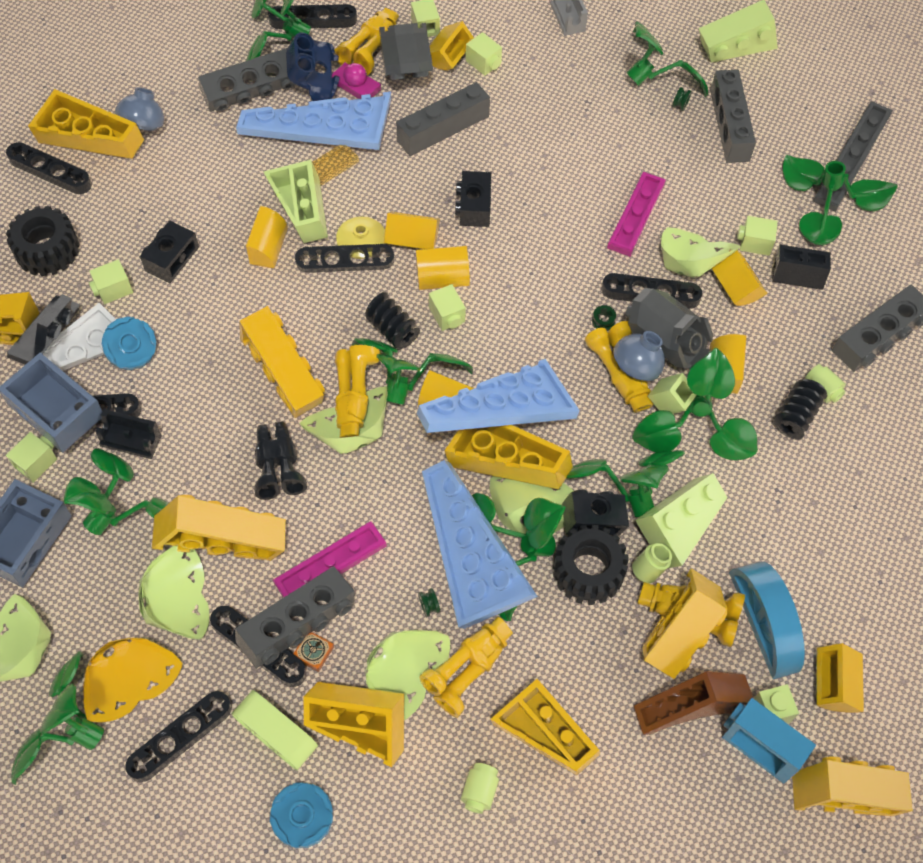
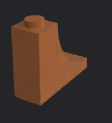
M706 671L634 705L643 735H651L687 721L713 715L731 714L740 702L746 705L753 698L745 674Z

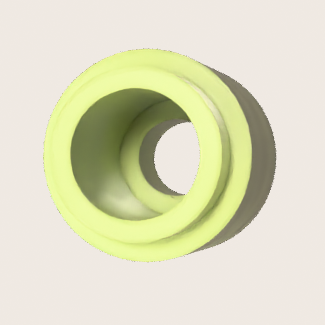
M818 364L805 377V379L820 383L825 388L827 398L823 400L826 403L830 401L837 402L846 392L844 390L846 383L827 366L823 367L821 364Z
M655 543L649 545L632 564L635 576L642 582H655L671 565L672 553L664 544Z
M475 763L473 769L469 770L461 796V801L465 803L467 810L482 814L484 810L491 809L499 782L497 777L498 770L483 763Z

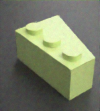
M765 0L699 28L701 43L711 62L778 49L775 19Z
M308 160L264 171L271 188L303 243L328 238L320 179L312 161Z

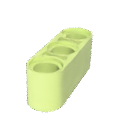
M254 690L231 713L242 726L297 771L318 747V744L307 733Z

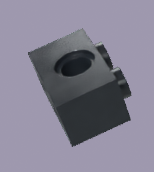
M462 171V181H457L456 196H461V201H456L455 216H460V226H490L492 172Z
M169 220L164 228L157 232L154 240L143 249L140 255L145 272L171 283L198 250L199 245L196 234Z
M575 490L562 503L566 507L563 513L566 535L573 528L578 532L582 525H586L587 529H591L592 525H599L598 530L603 531L604 528L610 530L609 535L613 536L616 534L619 537L629 527L625 495L614 494L611 491L588 493L586 490Z

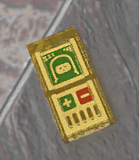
M338 145L314 160L312 163L319 176L320 186L358 163L359 157L348 146Z

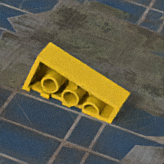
M56 89L53 90L28 125L38 143L130 159L133 158L144 141L135 122Z
M266 306L239 321L241 342L244 346H249L251 356L256 363L262 361L264 375L269 382H276L278 384L275 387L276 392L294 418L323 403L325 389L318 378L314 380L310 374L311 367L304 356L300 357L295 350L297 348L295 340L290 334H285L281 328L283 327V322L276 312L272 313L270 308Z
M513 425L458 430L444 450L447 460L453 468L554 489H560L573 468L569 450Z
M178 495L154 516L152 549L163 550L164 545L177 546L178 552L189 553L190 549L203 548L207 549V554L209 555L227 554L233 551L234 557L271 561L285 551L286 519L275 517L272 513L252 512L245 507L225 506L219 501H202L195 499L192 495Z

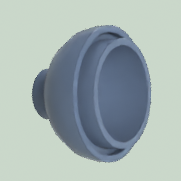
M136 87L134 94L124 97L115 108L116 115L135 122L138 128L142 130H157V128L162 127L164 124L163 111L154 100L155 93L149 89Z
M652 331L624 336L614 347L613 353L618 366L632 378L644 381L655 380L661 375L665 366V356L661 348L663 344L662 339Z

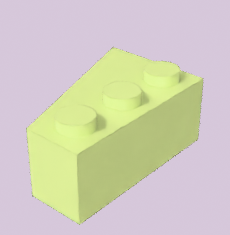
M714 473L693 479L635 521L649 545L661 543L670 549L672 560L668 568L679 567L684 564L726 501L727 496Z

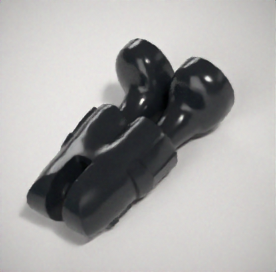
M284 421L275 422L276 440H270L271 436L268 432L267 424L258 425L255 461L256 465L262 469V474L254 486L255 496L261 500H270L279 494L278 479L275 473L277 465L281 468V484L286 494L298 495L307 489L305 477L293 467L297 459V453Z

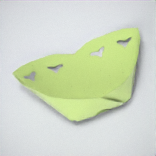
M667 227L663 231L661 238L664 267L669 271L693 278L695 276L700 277L741 248V246L734 243L722 241L708 242L698 234L678 228ZM671 234L675 236L680 235L681 237L674 239ZM690 239L693 242H698V244L690 245ZM714 248H718V249L723 248V249H721V250H719L718 252H716V250H715Z
M387 386L378 387L366 392L369 401L365 419L362 420L364 426L359 428V436L340 438L335 408H328L312 414L299 424L306 431L340 454H347L358 450L382 436L388 395ZM380 394H383L380 397L379 401L373 398L374 396H379ZM336 415L332 421L325 419V417L330 418L331 416ZM316 421L315 428L312 426H308L309 424L312 425V423Z
M493 476L490 478L489 490L499 520L507 528L524 534L528 530L520 522V518L524 516L528 504L533 499L545 498L562 505L569 494L573 492V489L565 483L562 484L560 489L554 491L549 487L516 480L504 479L501 483L496 481L503 479L501 477ZM563 515L554 533L565 526Z
M172 546L153 560L140 578V612L148 625L186 638L201 640L209 625V606L201 593L205 581L203 566L195 549H190L189 553L186 552V556L191 559L188 561L187 559H182L184 552H178L177 546ZM192 571L195 572L193 575L195 579L194 583L191 579L188 578ZM143 598H144L145 601H146V606H145V608H144ZM196 605H198L200 615L192 612ZM199 625V628L196 630L197 634H194L191 629Z
M16 594L5 603L0 612V682L29 677L32 673L34 674L51 637V631L35 609L22 596ZM15 603H17L18 612L10 614V611L14 609ZM6 624L9 630L1 635V632L4 630L3 625Z
M425 630L390 633L372 650L367 659L366 670H368V673L365 671L368 689L404 694V720H406L419 708L425 698L426 689L420 681V675L429 669L428 662H437L432 666V670H435L448 660L450 653L449 636L437 631ZM442 640L443 642H442V644L440 645V647H441V652H440L439 649H438V647H437L435 644H436V643H439V642ZM382 647V654L379 657L375 658V654L377 653L379 648ZM416 692L412 697L411 703H409L407 694Z

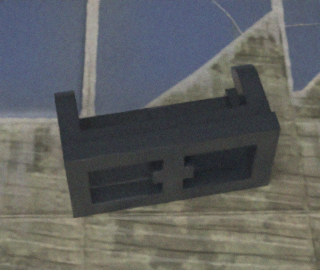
M780 244L773 266L775 270L772 282L823 290L831 270V252Z
M103 409L101 414L103 428H96L100 447L152 459L162 437L157 423Z

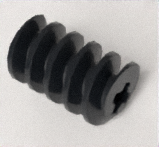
M382 292L369 303L365 317L369 322H372L376 329H379L382 335L386 336L389 342H392L396 349L406 348L417 338L420 328H414L416 321L409 319V314L402 312L400 305L395 306V300L389 299L387 292Z
M798 380L774 418V424L777 429L791 439H803L804 432L808 430L809 424L813 422L814 416L817 415L819 408L823 405V399L827 398L825 388L814 380Z

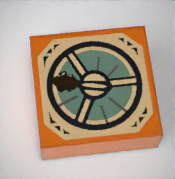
M311 632L299 644L294 655L304 665L319 672L332 652L334 644Z

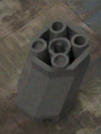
M417 23L389 26L388 31H385L384 27H379L385 76L390 75V80L406 79L405 74L413 73V78L429 76V71H433L426 23H421L420 28H418Z
M644 288L635 297L632 304L627 307L626 317L629 319L628 323L632 334H643L645 331H652L659 335L663 342L661 348L664 356L673 365L691 369L697 361L710 353V349H706L707 342H712L713 332L708 318L697 316L669 293Z

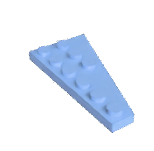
M383 92V96L370 97V94L361 95V99L348 100L346 97L311 101L309 105L296 107V104H287V108L275 110L272 107L242 110L236 126L237 134L379 150L392 99L391 92Z
M543 359L536 366L526 365L521 367L520 372L515 374L507 372L478 383L477 388L472 390L468 388L459 390L456 396H443L421 404L418 407L417 415L426 432L432 433L577 419L580 410L547 360Z
M443 460L422 471L458 627L466 629L538 597L451 463Z

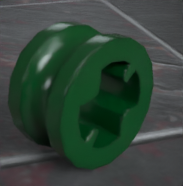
M680 87L672 107H680V110L684 111L692 91H684V88Z
M607 305L598 306L594 310L592 317L594 328L603 327L609 331L615 324V310ZM604 315L605 319L609 317L608 321H603V318L600 319V316Z
M433 588L428 589L427 593L418 592L419 601L426 618L430 617L431 612H436V614L441 612Z

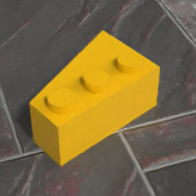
M317 682L303 696L304 726L337 742L343 740L357 747L356 751L364 755L367 752L383 759V764L393 767L403 753L404 694Z

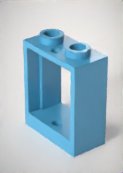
M753 698L746 705L740 702L723 725L728 729L723 735V739L783 784L801 769L816 747V744Z

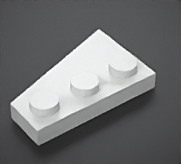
M98 303L63 330L43 355L62 371L104 355L101 344L103 334L107 326L116 319Z

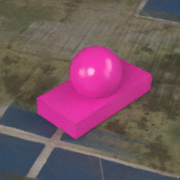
M344 62L332 73V78L335 75L340 77L337 86L358 99H361V95L370 94V97H374L381 90V84L367 76L366 70L361 64H347Z

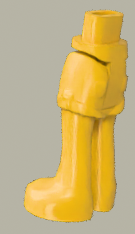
M388 8L376 12L374 16L362 24L357 34L334 49L335 53L339 56L337 62L340 65L344 62L347 64L352 62L361 64L365 68L367 75H369L375 66L372 55L381 46L379 27H384L385 31H388L389 26L396 25V21L399 18L398 13ZM366 39L369 40V41H368L367 43H365L361 48H359L360 45H361Z
M621 321L615 324L608 332L603 327L591 331L585 337V343L603 361L612 377L611 382L625 399V403L630 404L635 413L651 408L654 404L648 397L651 392L648 389V382L627 375L618 366L610 348V345L614 348L617 342L624 336L632 334L629 321Z
M353 345L349 347V350L340 349L335 353L334 362L337 367L339 393L335 398V411L337 414V428L340 429V438L359 436V428L364 426L362 420L365 419L369 401L366 395L365 371L367 365H374L379 362L376 355L380 354L379 349L373 346Z
M644 582L638 604L650 607L649 612H656L666 617L676 604L672 600L676 592L682 595L686 586L662 585L661 587V583L658 582L657 586ZM734 593L725 600L727 606L726 619L728 620H724L719 626L715 625L710 632L717 636L721 644L732 647L745 594Z
M497 617L491 624L485 623L481 630L466 638L461 643V647L447 661L435 670L427 669L420 675L423 687L429 693L435 695L433 699L442 709L451 716L458 718L465 709L460 698L474 680L485 671L489 672L492 669L494 662L507 646L506 640L513 632L500 617ZM469 660L470 664L447 685L448 679Z

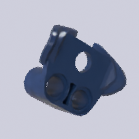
M300 32L295 35L287 48L288 78L294 84L309 90L312 101L332 99L336 92L340 77L335 75L332 78L331 60L338 61L339 56L335 53L333 44L315 41L310 35ZM316 63L321 64L325 68V73H319L315 70Z

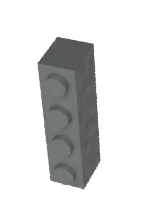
M475 82L396 121L397 142L409 156H412L488 118L490 96Z

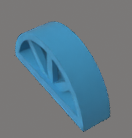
M764 561L730 570L729 574L737 593L745 594L743 608L772 679L800 672L805 658L802 627L793 599L778 572Z

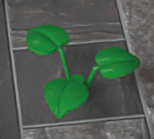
M266 0L255 1L251 17L256 19L262 8H265L284 21L282 29L286 32L282 34L264 31L262 35H258L248 52L246 61L260 56L268 36L285 38L290 41L291 38H294L300 32L309 34L311 27L302 22L301 19L297 18L289 10L294 0H283L284 4L281 14L265 3Z
M636 21L633 32L636 33V37L645 39L648 42L649 48L643 57L626 72L630 78L640 86L648 77L652 80L655 76L680 66L700 83L706 98L708 96V87L705 80L687 62L679 60L652 72L655 67L648 61V57L654 49L662 56L663 49L650 31L643 24Z
M790 155L785 156L783 163L784 180L792 189L807 191L813 184L818 186L823 181L825 188L828 190L823 214L810 212L805 214L799 222L801 235L815 245H825L833 242L842 231L841 219L834 215H828L832 192L842 187L843 182L851 199L856 198V205L867 211L881 210L888 205L897 190L898 184L866 179L856 181L850 186L848 181L849 175L845 174L846 167L839 161L827 163L825 170L822 164L807 158H796Z
M354 338L352 346L360 344L373 346L386 354H377L376 357L387 368V401L404 405L408 390L413 391L415 383L430 362L444 361L460 364L471 375L473 374V367L470 364L454 356L429 353L422 366L418 367L411 362L394 358L392 352L397 353L398 350L386 343L366 338ZM402 370H417V373L408 383L409 378L401 375Z
M714 348L689 370L687 384L690 390L697 396L688 406L680 420L676 423L675 416L670 411H655L640 421L632 435L634 442L652 452L672 451L681 442L682 435L678 428L684 424L688 415L692 412L699 417L708 415L714 427L718 430L710 438L711 448L718 456L728 460H744L758 452L757 433L750 422L742 418H732L727 420L721 427L712 410V397L724 399L731 394L735 386L732 366L718 348Z
M95 448L91 452V459L99 469L112 475V481L105 494H101L99 488L94 483L81 477H74L68 483L64 495V504L79 505L91 510L83 520V525L89 532L95 535H102L110 524L116 526L119 521L141 508H146V512L154 518L157 513L169 504L160 498L153 497L150 502L144 500L116 517V508L108 498L119 478L130 482L134 474L132 468L124 459L99 448Z
M661 451L642 458L639 461V466L646 467L638 471L628 472L620 477L621 482L638 484L629 488L630 493H627L609 465L606 464L605 459H592L573 465L567 478L585 477L598 471L607 472L622 495H625L626 502L630 501L633 516L640 517L654 507L651 487L658 488L661 479L669 470L666 464L675 461L679 457H683L685 451Z
M482 493L472 495L496 532L522 538L521 549L528 557L515 561L517 566L528 562H536L537 556L550 557L553 555L556 542L552 535L562 518L565 506L545 498L533 499L528 504L524 514V525L528 530L524 534L493 525L491 522L495 517L496 508L492 499ZM517 606L498 615L505 621H511Z
M78 651L66 662L53 679L49 696L54 698L58 694V697L52 709L44 718L40 729L33 732L20 747L12 767V784L16 785L17 778L32 764L44 741L55 740L65 742L71 746L76 742L86 749L92 750L102 738L104 728L87 720L86 714L82 713L76 704V685L69 684L77 671L80 657L83 656L81 651ZM62 722L67 723L65 733L68 736L47 733Z

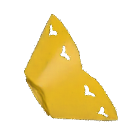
M125 638L106 643L90 659L85 672L83 689L84 710L87 720L91 722H110L126 716L135 708L139 701L153 699L166 691L178 677L183 663L173 652L147 639ZM113 647L114 653L109 657H104L103 653ZM174 665V667L170 669V673L167 676L166 666ZM150 681L158 683L157 686H152L150 690H147ZM117 701L126 702L125 705H120L119 708L115 710ZM96 708L104 712V714L92 713L96 710Z

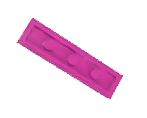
M643 171L608 242L607 249L631 257L665 186L666 179Z
M372 521L276 577L273 579V583L284 598L333 566L340 574L346 572L387 547L386 541Z

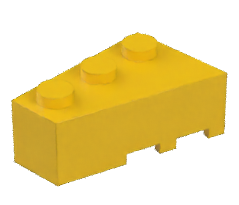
M30 292L0 295V344L13 345L40 314Z
M692 568L686 575L691 580L682 595L678 592L675 593L672 600L676 604L666 617L661 616L642 647L644 661L673 679L676 678L680 671L684 672L687 670L692 661V655L697 649H702L706 645L711 630L715 625H721L727 615V606L721 587Z
M538 679L533 681L490 719L494 726L576 776L600 756V750Z
M824 757L822 762L800 769L792 776L794 810L804 811L805 808L821 805L824 807V812L834 813L835 808L853 810V814L896 816L913 811L909 773L895 771V767L891 765L870 767L866 761L844 763L839 757Z

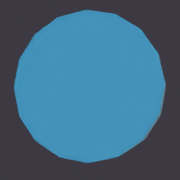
M134 317L116 319L107 326L102 337L101 344L104 356L112 365L120 369L134 370L142 368L151 361L155 354L156 338L154 331L146 322Z
M294 783L285 787L275 797L271 808L270 824L274 834L285 845L295 849L309 848L320 843L329 833L333 823V807L328 795L319 786L308 783Z

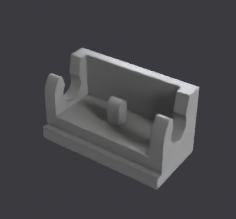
M552 0L550 2L564 36L586 31L588 12L582 0Z

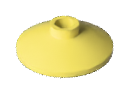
M354 217L345 221L339 227L336 234L337 245L385 244V229L375 219ZM372 251L368 252L369 258L372 257ZM354 252L351 255L355 259H365L364 254L361 252Z

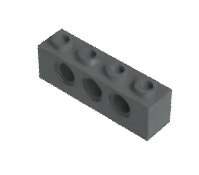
M287 48L198 76L199 88L209 112L214 110L223 111L230 105L236 103L244 104L249 102L251 98L257 96L265 97L272 94L273 91L294 87L295 84L290 81L287 75ZM272 72L277 74V76L269 77L266 74ZM253 80L255 83L246 84L244 81ZM231 87L233 90L225 92L222 88Z
M739 69L716 70L710 92L726 163L750 162L756 140Z
M910 284L837 339L832 352L853 372L862 366L867 368L876 360V355L880 352L886 354L895 345L894 342L900 339L903 341L911 334L912 328L916 325L919 328L923 326V294Z
M333 566L235 628L236 643L256 669L263 664H271L279 657L281 652L289 647H297L302 643L305 636L311 632H319L337 615L343 616L347 614L354 605L355 591ZM317 601H325V602H327L328 604H326V605H318V604H316V602H317ZM295 616H300L304 619L301 621H294L291 618ZM270 632H276L279 634L277 637L273 638L266 636V634Z

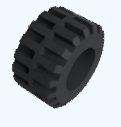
M36 206L33 210H24V214H18L15 217L16 221L10 222V229L6 232L8 237L7 243L18 265L24 271H29L32 275H37L38 273L41 276H47V273L54 275L60 269L62 271L67 269V264H72L75 261L74 256H78V238L68 216L62 213L61 210L57 208L52 210L51 206H45L44 208ZM50 238V239H49L48 241H46V242H43V243H40V244H36L37 242H39V241H41V240H43V239Z
M582 525L578 532L573 528L569 531L568 537L566 535L562 537L560 545L556 549L553 562L554 581L558 580L557 587L560 591L566 590L565 596L567 598L576 597V603L582 604L583 600H587L588 605H594L596 600H599L600 604L606 602L608 596L612 598L616 595L617 590H620L628 569L629 558L628 554H625L626 547L624 543L618 544L620 538L616 534L613 536L609 535V529L598 530L599 525H592L591 529H587L586 525ZM582 555L595 556L603 562L606 571L598 575L586 574L577 568L574 560Z

